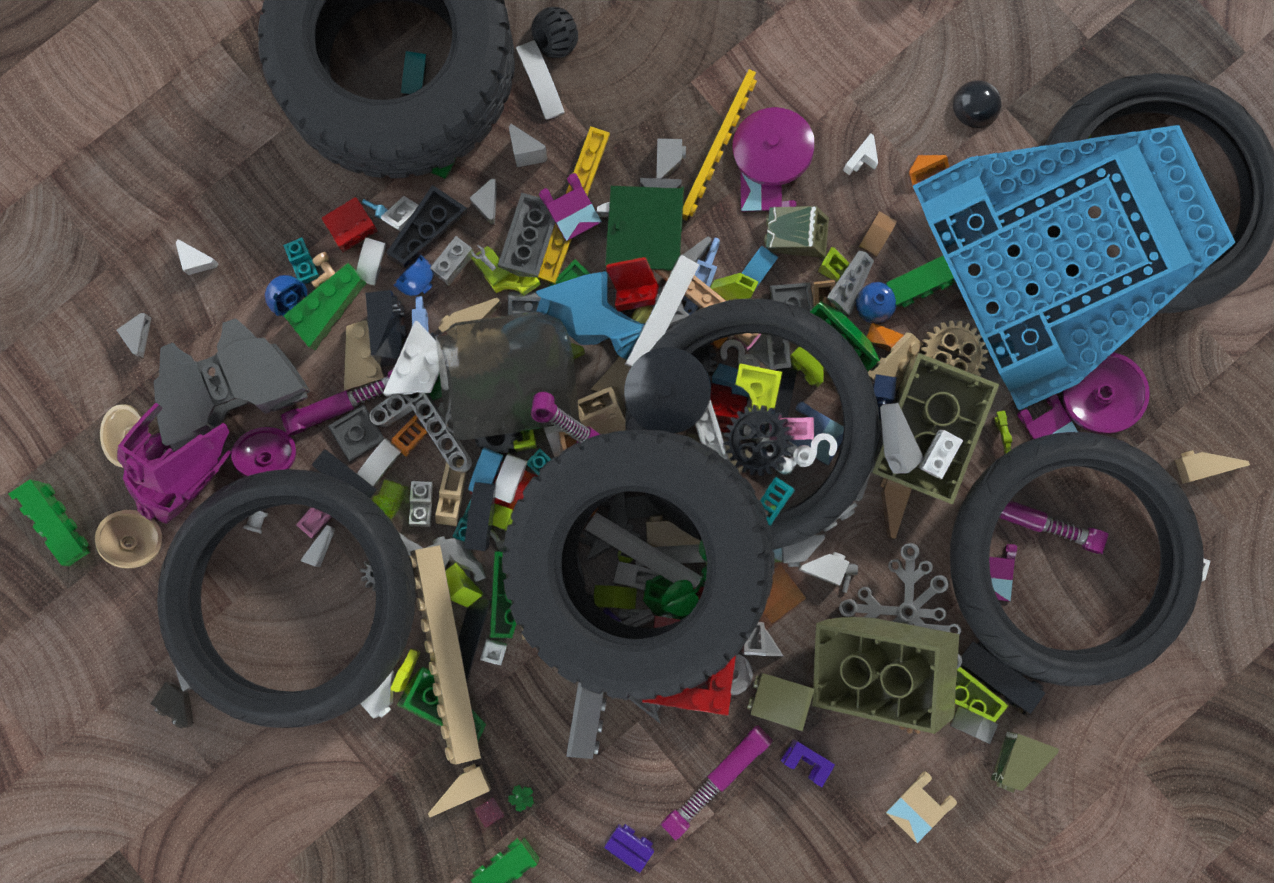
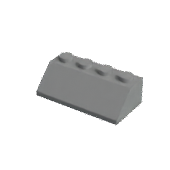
M579 682L566 756L593 759V755L598 754L600 741H596L597 732L601 733L603 720L599 719L600 712L605 711L607 699L603 698L604 692L597 694L582 688Z

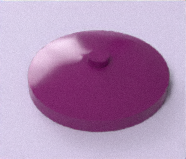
M771 107L752 113L742 121L733 138V155L737 167L748 179L761 185L778 186L794 181L807 170L814 155V136L809 124L799 114L785 108Z
M1113 352L1079 384L1062 391V398L1067 413L1075 423L1090 432L1108 435L1123 432L1137 423L1148 406L1150 391L1148 381L1141 368L1128 357Z

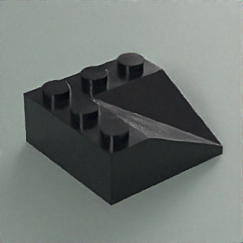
M391 290L367 292L365 295L371 356L381 367L396 365L404 347V338L407 337L406 326L402 325V318L405 317L404 305H401V301H398V297Z

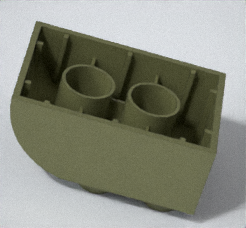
M920 353L913 356L909 361L893 404H899L923 458L938 430H945L962 439L963 442L942 479L936 478L918 468L919 465L909 473L893 474L884 454L882 432L877 444L871 473L953 505L999 384Z
M841 617L816 623L812 706L935 734L954 718L959 634L867 617Z

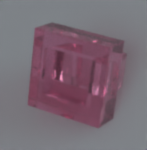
M494 797L474 809L485 828L504 817Z

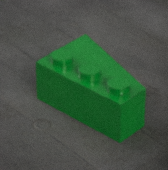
M941 256L887 282V285L895 295L896 305L905 308L914 304V300L921 297L922 299L927 298L939 289L943 290L952 286L956 281L944 256Z
M525 837L522 840L516 838L508 845L509 850L503 854L501 851L495 854L490 859L492 863L487 867L481 865L473 872L474 877L471 879V882L511 883L515 879L520 878L529 868H534L540 858Z

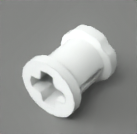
M259 511L249 516L247 524L243 528L262 533L261 527L268 513Z

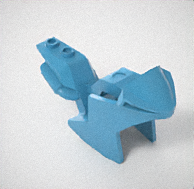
M604 271L583 275L536 291V294L541 297L537 311L507 325L501 330V333L505 334L510 345V352H507V354L512 353L514 348H520V351L530 350L532 345L542 340L547 322H555L565 329L566 333L580 345H596L610 337L616 353L627 360L645 323L635 321L622 312L617 311L616 308L608 303V273Z

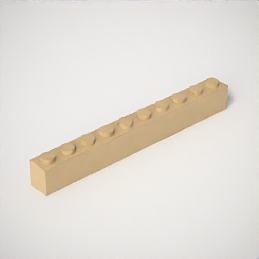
M438 545L410 551L411 555L409 558L414 569L415 590H418L419 596L417 598V607L422 612L423 617L421 619V628L426 633L427 638L425 649L430 654L431 659L429 670L431 675H434L435 680L433 691L435 696H438L439 701L437 712L439 717H442L443 722L441 734L447 743L445 755L452 764L480 759L481 756L441 547Z

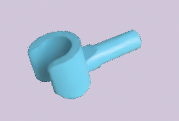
M365 199L362 200V204L376 210L375 217L381 219V216L388 211L383 205H376Z

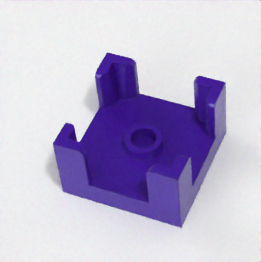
M792 739L780 761L789 768L795 769L803 755V761L812 766L816 763L808 778L818 786L823 787L835 764Z

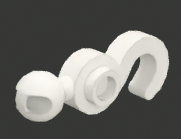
M728 340L722 345L720 356L723 361L727 359V349L734 347L738 350V365L745 364L760 367V362L752 354L745 355L744 345L740 341Z
M818 434L812 440L811 447L801 445L795 449L793 457H784L787 463L779 462V465H783L784 468L781 471H777L781 474H788L795 465L801 467L810 466L815 460L817 446L821 440H827L830 443L829 455L833 456L837 451L836 440L829 434Z

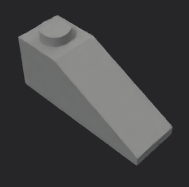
M899 404L882 405L880 410L885 457L893 474L909 473L924 460L923 455Z

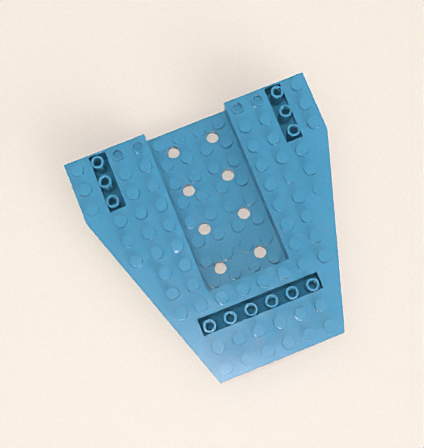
M1179 125L969 157L913 185L927 222L1018 410L1079 384L1090 372L1235 243ZM1092 206L1099 207L1101 215L1095 219L1091 218L1088 215L1089 208ZM1058 226L1060 228V235L1056 238L1049 237L1047 233L1049 227ZM1011 245L1019 246L1020 254L1018 256H1009L1007 251ZM1110 245L1119 247L1120 253L1117 257L1112 258L1107 255L1106 251ZM975 263L980 266L981 271L977 276L970 275L968 269L971 264ZM1070 264H1075L1079 268V273L1074 277L1066 274V268ZM1029 283L1037 284L1039 290L1036 295L1027 294L1026 286ZM993 301L998 304L999 309L997 313H988L986 306L989 302Z

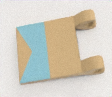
M923 771L917 780L886 811L916 843L957 804V801L949 795L939 805L922 789L932 780V777L926 771Z

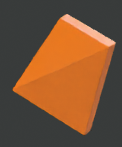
M918 155L909 171L912 187L949 168L948 157L946 155Z
M871 323L867 338L873 346L889 352L904 336L901 333L875 323Z

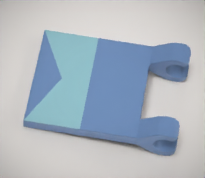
M798 403L796 411L808 417H814V437L821 433L829 434L836 440L838 449L843 440L844 427L812 409L806 403ZM813 439L789 441L797 447L801 445L811 447ZM821 440L818 443L815 458L829 465L834 455H829L830 443L827 440Z

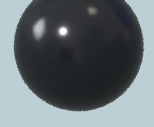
M982 80L965 83L958 89L953 99V110L956 117L964 125L972 128H983L992 124L998 118L1002 106L998 90L989 82Z

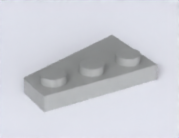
M859 251L827 297L844 315H851L858 293L861 291L874 262L863 251Z

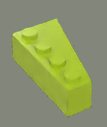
M962 667L957 669L955 704L996 722L1008 705Z

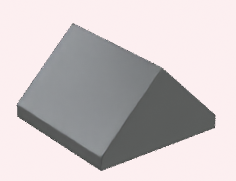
M510 124L509 131L517 167L546 162L547 153L545 145L513 124Z

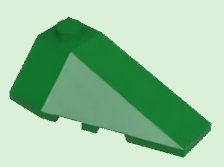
M421 667L406 686L397 706L441 727L443 726L442 717L440 718L437 712V705H439L438 696H435L433 691L434 675H431L430 670ZM472 710L477 740L479 741L486 724Z

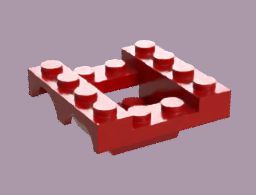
M655 616L653 628L667 626L680 620ZM736 656L722 670L711 675V678L709 677L708 680L693 688H685L683 692L672 696L663 697L657 695L655 699L642 700V703L728 716Z

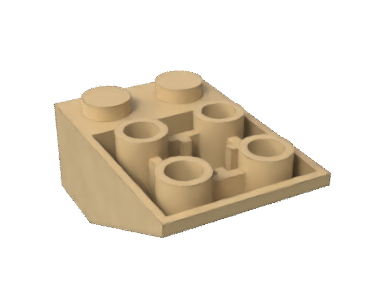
M611 386L574 401L580 422L585 427H591L599 434L625 431L626 408L617 387Z

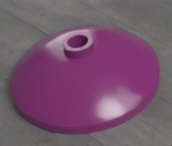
M272 427L256 428L246 432L235 442L231 453L232 462L235 469L245 477L271 470L289 469L296 458V446L291 436H288L286 432Z

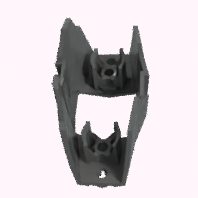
M236 318L223 322L221 337L217 344L218 352L208 359L198 362L194 361L192 356L184 353L173 342L160 348L159 377L154 380L155 403H158L163 408L157 415L162 443L170 445L172 451L178 450L198 435L204 436L221 425L231 410L253 403L262 412L267 414L306 400L310 389L291 361L276 344H270L266 338H257ZM212 367L215 368V376L209 375V369Z

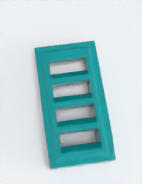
M777 477L774 478L760 500L764 509L772 514L770 518L768 516L766 518L769 526H771L795 491ZM778 486L786 493L782 495L775 488ZM772 493L781 499L779 503L770 497ZM766 501L775 505V510L765 504Z

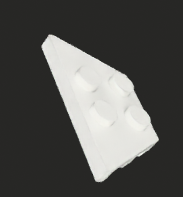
M415 321L383 392L386 396L402 393L407 395L415 392L431 393L443 366L442 355L445 354L444 349L418 321Z

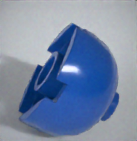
M422 255L414 260L415 263L410 265L393 285L405 295L416 296L421 292L426 294L433 286L430 282L434 277V272L430 268L431 264Z
M281 275L274 278L268 284L265 291V302L277 316L285 315L301 302L303 297H307L305 284L290 275Z
M873 282L864 286L858 293L855 303L859 316L866 322L875 324L889 320L897 307L892 289L882 282Z

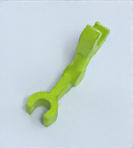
M1005 411L996 412L997 417L994 420L1001 433L1004 454L1011 450L1012 436L1007 427Z

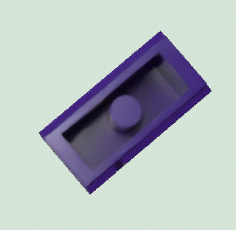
M618 824L605 843L604 848L640 873L654 853V848L651 847L653 843L643 836L641 839L635 836V830L627 824H624V826Z

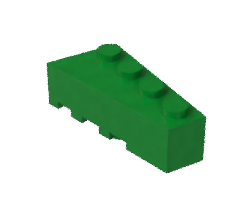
M347 263L283 316L306 345L316 351L320 346V342L329 334L335 322L344 314L343 312L347 306L353 302L366 285V281L352 265Z
M29 479L8 493L12 500L16 498L21 503L20 511L24 516L27 515L29 519L35 522L32 526L41 537L47 538L45 544L60 565L70 566L90 553L87 548L89 544L76 531L78 528L76 523L67 517L65 513L66 508L63 503L56 500L54 496L55 491L48 483Z
M497 551L494 552L490 638H512L516 622L510 610L512 602L507 599L503 580L507 579L502 569L503 552Z

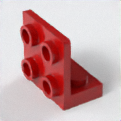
M356 197L322 217L324 224L342 252L365 240V237L368 238L378 232Z
M645 257L606 266V270L617 291L615 301L617 311L655 305L659 286Z
M711 383L710 400L720 431L730 433L731 430L726 426L734 424L731 417L739 418L738 411H742L745 414L747 397L732 394V387Z

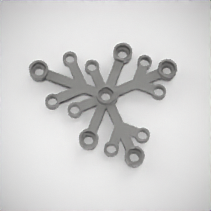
M914 543L905 544L901 548V556L906 560L905 569L902 567V562L899 559H893L888 564L890 571L895 572L905 583L904 603L899 607L881 606L872 596L871 589L862 587L858 591V597L867 604H857L852 599H846L839 606L841 614L846 617L853 616L856 612L868 613L864 616L867 618H877L880 614L897 615L893 622L908 625L914 624L915 626L952 633L951 627L954 626L958 629L957 634L960 635L961 633L959 624L953 623L950 626L925 624L920 618H934L937 621H941L946 617V610L942 607H937L936 609H922L920 607L936 593L946 591L949 587V581L943 575L935 576L930 582V587L914 601V583L933 569L931 562L923 561L919 564L918 569L915 570V559L919 555V548ZM908 548L914 549V555L908 554ZM893 562H897L899 564L898 569H894L892 567ZM923 564H927L929 566L928 571H924L922 569ZM938 580H942L944 582L943 587L937 586ZM862 590H866L868 592L867 597L862 596ZM847 604H851L853 606L852 611L847 610ZM906 608L912 609L913 614L907 615ZM937 610L943 612L942 618L936 616ZM959 654L957 661V669L962 664V658Z

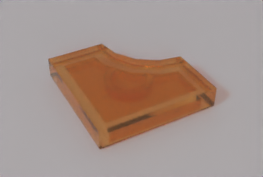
M781 564L774 569L772 589L763 612L771 623H774L806 599Z

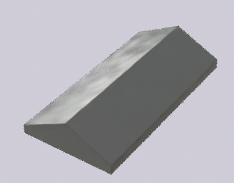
M521 193L498 263V267L517 276H539L554 229L555 221L540 197Z

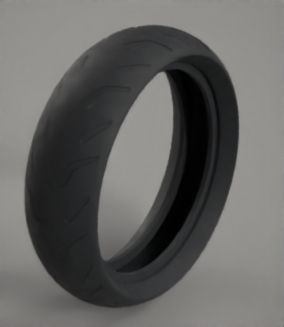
M296 469L271 470L252 474L222 487L202 502L184 521L168 548L161 568L157 594L159 625L165 647L176 669L187 684L213 707L249 724L274 728L305 727L334 719L350 711L376 691L390 675L406 647L415 614V579L407 548L399 532L389 517L368 496L352 485L323 473ZM290 504L306 505L318 509L342 523L364 549L373 571L376 587V606L373 623L369 635L357 656L342 672L328 682L316 688L303 691H280L266 688L236 673L226 664L212 645L204 625L201 610V591L204 573L220 541L232 528L247 517L270 507Z

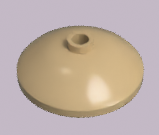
M125 404L112 407L105 414L100 427V442L103 452L109 461L118 467H122L117 460L118 445L143 416L139 410L131 405Z
M122 510L110 514L102 520L95 534V545L100 556L108 563L120 568H136L149 563L156 557L162 544V533L157 522L154 519L151 521L146 519L136 510ZM126 544H131L132 546H131V547H126L125 545H126Z

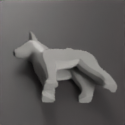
M400 534L409 556L411 555L410 551L423 549L420 545ZM443 536L433 540V545L428 546L440 545L444 568L448 564L452 566L456 562L469 578L470 571L473 572L475 582L487 578L481 563L474 557L471 550L464 549V541L455 538L445 540Z

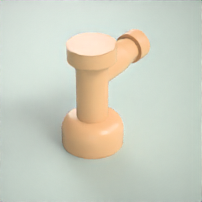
M326 252L320 253L312 260L315 266H321L325 272L312 281L315 288H318L335 274L327 262L329 256Z

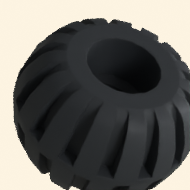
M544 8L537 13L532 21L531 32L533 40H535L540 52L547 57H565L573 51L578 42L577 25L569 12L563 8Z
M498 405L491 406L480 412L476 417L473 425V438L477 446L481 448V451L486 448L504 457L516 451L513 441H523L521 431L525 433L524 424L517 421L514 416L509 418L506 408L503 412L502 409L504 407ZM497 427L503 430L501 434L499 433V429H496Z

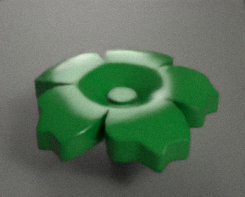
M520 785L514 786L512 790L514 795L508 796V802L512 805L516 804L515 809L519 812L525 810L526 806L532 807L534 804L533 797L530 796L533 793L531 787L525 786L522 791Z

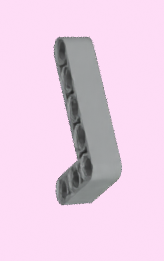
M419 393V396L414 399L412 394H393L371 410V422L382 428L391 426L414 410L448 465L458 472H466L471 468L472 461L429 393ZM402 401V407L396 410V403ZM430 406V413L424 416V408ZM384 412L385 419L379 422L378 417ZM437 423H441V430L438 433H435V425ZM448 440H452V442H453L452 448L449 449V450H446V448H445L446 442H447ZM463 457L464 464L458 468L456 461L458 458Z

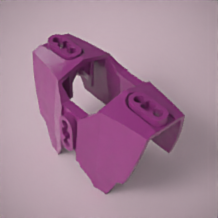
M155 403L120 442L117 450V460L124 468L123 480L130 495L136 502L138 512L150 521L156 517L158 521L168 524L212 481L219 468L230 456L231 451L228 450L217 460L221 455L229 430L227 425L222 423L204 436L198 435L176 452H173L169 445L162 443L160 433L154 435L148 433L149 427L147 426L163 409L162 406ZM175 498L172 506L168 508L169 503Z

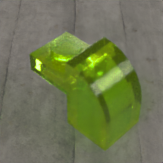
M384 479L379 495H374L372 501L388 517L394 518L408 487L389 479Z

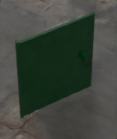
M611 185L605 268L608 264L645 257L651 270H673L681 251L684 187L660 188Z

